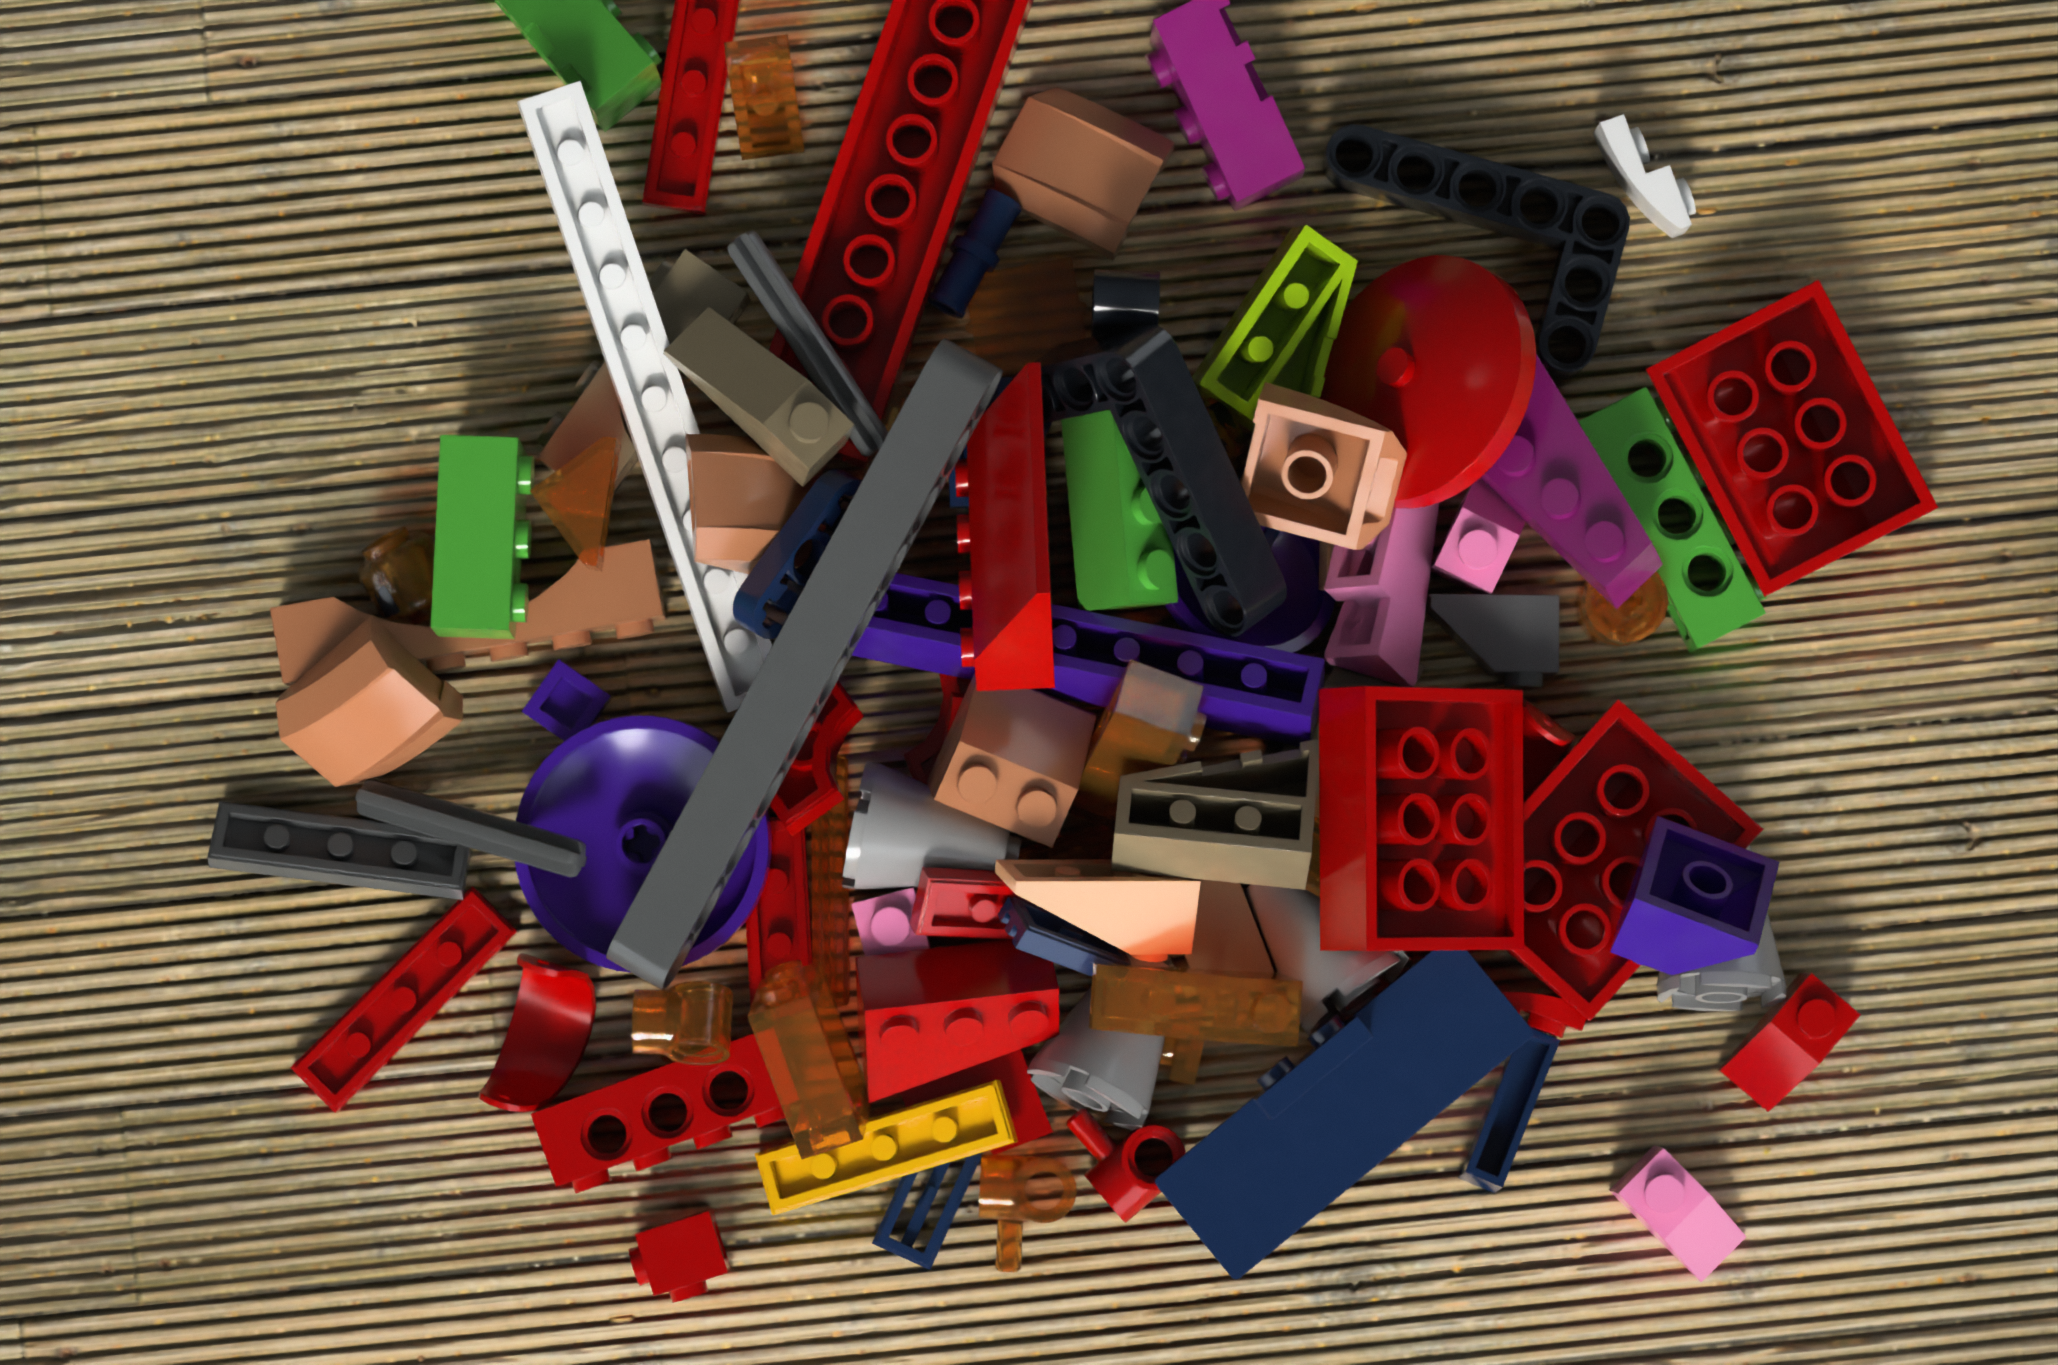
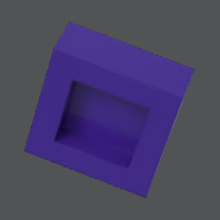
M558 659L522 712L565 741L579 731L594 725L613 697Z

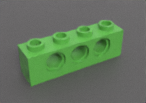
M1644 387L1578 421L1652 541L1663 563L1650 579L1689 653L1766 614L1760 602L1767 599V596L1764 597L1748 565L1743 568L1741 567L1730 546L1736 542L1719 509L1712 512L1701 488L1705 487L1706 484L1689 452L1682 455L1671 432L1677 429L1660 396L1653 399L1647 387ZM1646 445L1657 453L1660 467L1655 476L1641 477L1632 471L1628 463V453L1632 446ZM1676 501L1686 508L1689 514V525L1684 533L1673 534L1666 531L1660 525L1658 509L1662 502ZM1705 557L1716 565L1719 572V580L1713 590H1700L1690 582L1688 566L1693 558Z

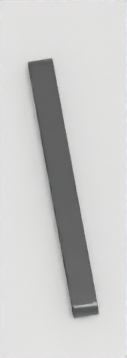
M946 338L937 345L619 926L607 951L606 958L662 991L671 984L679 972L991 401L1002 377L1003 370Z

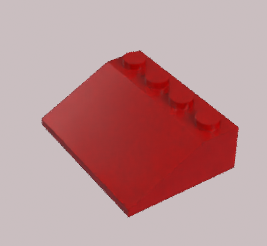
M1819 279L1646 369L1764 597L1938 508Z
M1041 362L1027 363L982 415L967 443V458L958 459L955 465L956 496L969 497V514H957L958 553H971V570L959 571L960 610H973V627L960 628L962 667H975L977 691L1055 688Z
M1388 686L1319 689L1320 951L1524 950L1523 690Z
M1618 699L1603 713L1523 802L1524 950L1505 951L1588 1021H1591L1641 966L1632 960L1611 953L1610 949L1623 905L1657 816L1744 849L1753 842L1762 832L1763 828Z

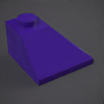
M1657 816L1623 905L1610 952L1632 960L1639 965L1648 966L1669 975L1755 954L1760 943L1780 862Z

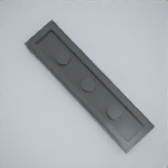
M219 801L207 859L209 868L463 900L472 848L381 821Z

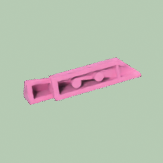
M1439 503L1419 508L1393 507L1389 525L1362 550H1353L1334 545L1324 590L1334 600L1344 601L1324 654V659L1330 665L1402 686H1414L1416 684Z

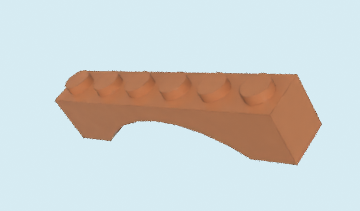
M650 539L585 551L563 577L539 596L528 602L527 622H517L515 639L438 637L431 627L395 623L373 616L390 631V636L419 662L422 664L426 663L427 669L432 673L466 667L464 656L489 652L491 662L525 657L529 655L527 645L551 640L553 641L554 650L582 647L592 644L590 633L615 629L617 639L648 635L655 632L653 622L667 620L655 548ZM335 597L270 608L283 684L287 686L294 684L371 615L361 612Z

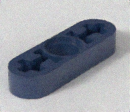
M832 469L822 474L816 480L738 589L733 602V615L738 624L764 639L777 638L862 482L861 479L844 470ZM840 498L843 499L841 505L838 504ZM820 524L826 526V528L823 531L818 529ZM811 539L812 551L809 558L803 565L795 568L794 558L796 552L804 542ZM783 576L788 578L786 584L780 582ZM768 602L769 605L767 609L763 610L762 608L764 607L765 603Z

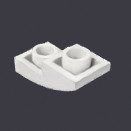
M1624 114L1600 122L1593 135L1608 167L1626 195L1655 226L1668 236L1674 238L1683 235L1692 225L1689 215L1696 213L1694 199L1686 180L1683 177L1675 180L1670 165L1649 173L1645 172L1643 165L1650 162L1645 139L1638 127L1629 129Z

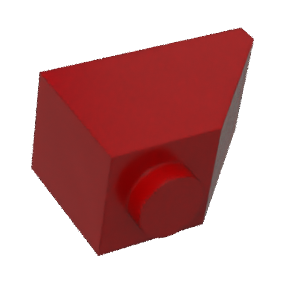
M1799 973L1786 988L1785 1000L1771 1006L1718 1071L1765 1111L1769 1112L1823 1061L1861 1014L1813 973Z

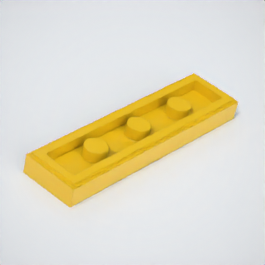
M994 1080L754 1154L772 1215H777L1018 1142L1001 1081Z

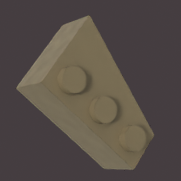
M1319 739L1300 742V749L1263 756L1261 750L1241 753L1240 760L1202 767L1201 761L1120 776L1111 871L1305 890L1312 854L1319 764Z

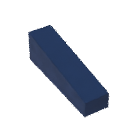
M1531 1028L1533 1036L1507 1057L1458 1176L1459 1179L1492 1193H1496L1504 1186L1560 1042L1559 1039Z

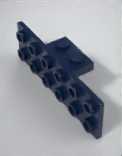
M1467 950L1430 951L1348 1020L1343 1022L1336 1014L1313 1032L1307 1040L1314 1048L1293 1064L1285 1056L1262 1074L1256 1081L1263 1090L1158 1175L1155 1179V1184L1233 1279H1239L1533 1036V1030Z

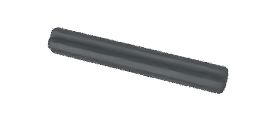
M751 230L741 234L727 246L729 255L817 389L855 424L850 439L860 454L868 457L877 453L889 432L758 233Z
M375 779L365 780L362 788L356 792L357 812L368 818L566 877L577 876L587 862V856L585 855L586 844L579 839Z

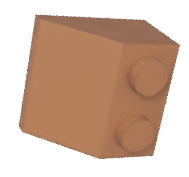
M974 673L926 781L933 800L1052 848L1079 789L1096 720L1095 713L1036 689L977 691Z

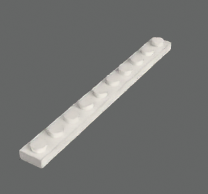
M577 81L517 101V105L724 711L728 713L739 708L767 657L772 644L770 639H764L744 628L734 618V598L748 574L694 562L685 436L686 434H700L678 367L663 354L670 343L581 81Z

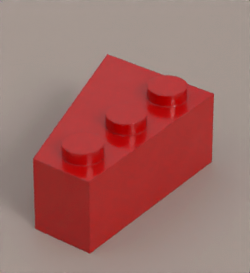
M1013 939L855 957L859 1052L868 1102L877 1101L1059 1035V986L1053 962L1016 949L1012 943Z

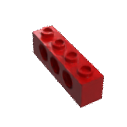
M772 1026L531 1114L556 1187L572 1182L575 1193H579L612 1181L608 1168L627 1161H633L637 1172L673 1159L669 1146L693 1138L698 1150L733 1137L729 1125L753 1116L756 1126L759 1128L792 1116L793 1112L790 1103L803 1097L778 1027ZM725 1071H733L740 1074L747 1083V1098L738 1108H725L717 1103L713 1096V1083L718 1075ZM664 1093H672L679 1096L687 1107L686 1120L677 1130H665L653 1118V1104ZM603 1115L617 1117L625 1126V1143L616 1152L603 1151L594 1143L592 1129L595 1122Z

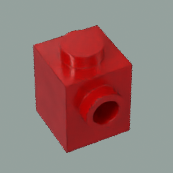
M713 1208L639 1231L635 1234L638 1246L628 1249L639 1286L650 1283L654 1296L669 1292L672 1303L709 1292L706 1280L726 1274L732 1269Z

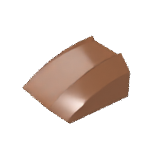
M1056 87L1027 98L992 162L995 189L1019 203L1022 209L1021 212L1114 261L1126 238L1134 216L1158 172L1163 171L1174 150L1175 142L1099 104Z
M1265 382L1257 402L1253 419L1255 426L1244 471L1240 479V483L1259 524L1264 527L1341 547L1362 550L1390 523L1407 452L1393 431L1373 420L1325 400Z
M686 434L694 562L750 574L810 488L822 475L827 465L825 464L802 487L751 437ZM820 524V526L818 527V529L821 531H823L826 528V526L823 524ZM811 539L804 542L796 552L794 558L795 568L803 565L809 558L812 551Z
M372 615L284 691L275 702L280 740L335 787L362 783L365 780L376 779L391 772L425 751L463 721V695L446 680L442 682L394 640L390 636V631Z

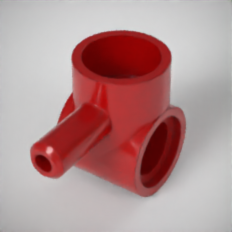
M1081 1108L1067 1120L1068 1128L1098 1161L1084 1176L1125 1223L1161 1193L1155 1184V1179L1160 1174H1145L1135 1164L1134 1156L1139 1144L1150 1138L1165 1141L1171 1149L1172 1158L1170 1165L1186 1153L1181 1139L1171 1129L1163 1125L1145 1124L1142 1128L1131 1131L1117 1145L1086 1108Z

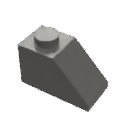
M1430 594L1427 597L1426 612L1488 675L1504 676L1505 687H1543V676H1553L1559 672V595Z

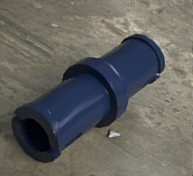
M993 189L986 190L985 197L964 235H956L949 248L953 255L933 292H930L927 298L928 302L936 309L954 318L963 319L966 313L965 310L985 273L994 272L1000 261L996 253L1014 220L1022 211L1019 203Z

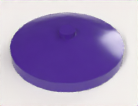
M618 717L589 726L569 737L555 748L536 770L521 799L516 821L583 841L586 844L585 855L587 856V862L585 867H582L579 874L575 877H566L516 861L515 867L520 887L535 917L545 930L570 952L598 966L629 972L606 958L607 951L718 747L720 740L699 727L668 717ZM766 811L682 966L702 959L725 944L744 925L756 907L766 885L771 863L772 833L768 811Z

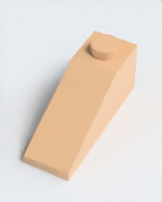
M1112 859L996 860L995 873L1016 895L1129 953L1135 959L1147 962H1162L1168 959V954H1192L1201 883L1199 879L1111 871Z

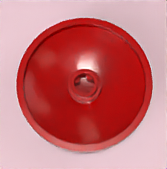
M1448 255L1421 257L1390 269L1365 287L1344 310L1337 338L1333 340L1323 376L1325 382L1319 399L1353 411L1393 431L1407 452L1394 508L1426 507L1449 499L1480 479L1504 453L1523 420L1535 379L1536 343L1529 314L1518 294L1498 275L1470 260Z

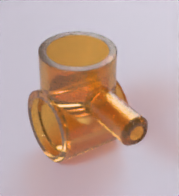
M702 981L679 983L672 986L669 990L635 989L632 1010L633 1054L659 1055L660 1059L667 1063L676 1061L690 1065H712L726 1061L730 1057L733 992L723 985Z
M982 1154L978 1218L998 1219L995 1268L998 1271L1018 1272L1021 1269L1023 1221L1038 1223L1054 1222L1064 1217L1074 1205L1077 1194L1075 1178L1069 1167L1062 1161L1050 1156ZM1040 1171H1049L1056 1174L1063 1184V1194L1060 1200L1053 1206L1046 1208L1032 1204L1025 1193L1028 1179Z

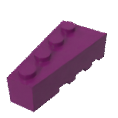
M1536 354L1533 390L1523 420L1504 453L1481 479L1611 605L1618 609L1663 563L1652 541Z

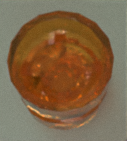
M1655 572L1618 609L1611 605L1586 580L1578 590L1575 610L1577 622L1586 636L1599 645L1621 648L1631 646L1654 633L1665 619L1669 602L1666 586L1659 574Z

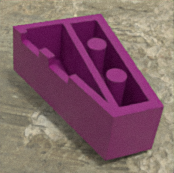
M1192 0L1153 19L1150 45L1153 51L1146 53L1145 58L1159 87L1162 89L1171 85L1181 105L1180 108L1173 110V113L1184 138L1189 145L1199 141L1209 161V164L1201 168L1211 192L1217 201L1227 197L1235 212L1301 179L1305 166L1273 96L1267 94L1251 62L1255 60V56L1248 41L1244 40L1241 42L1224 8L1230 4V1Z

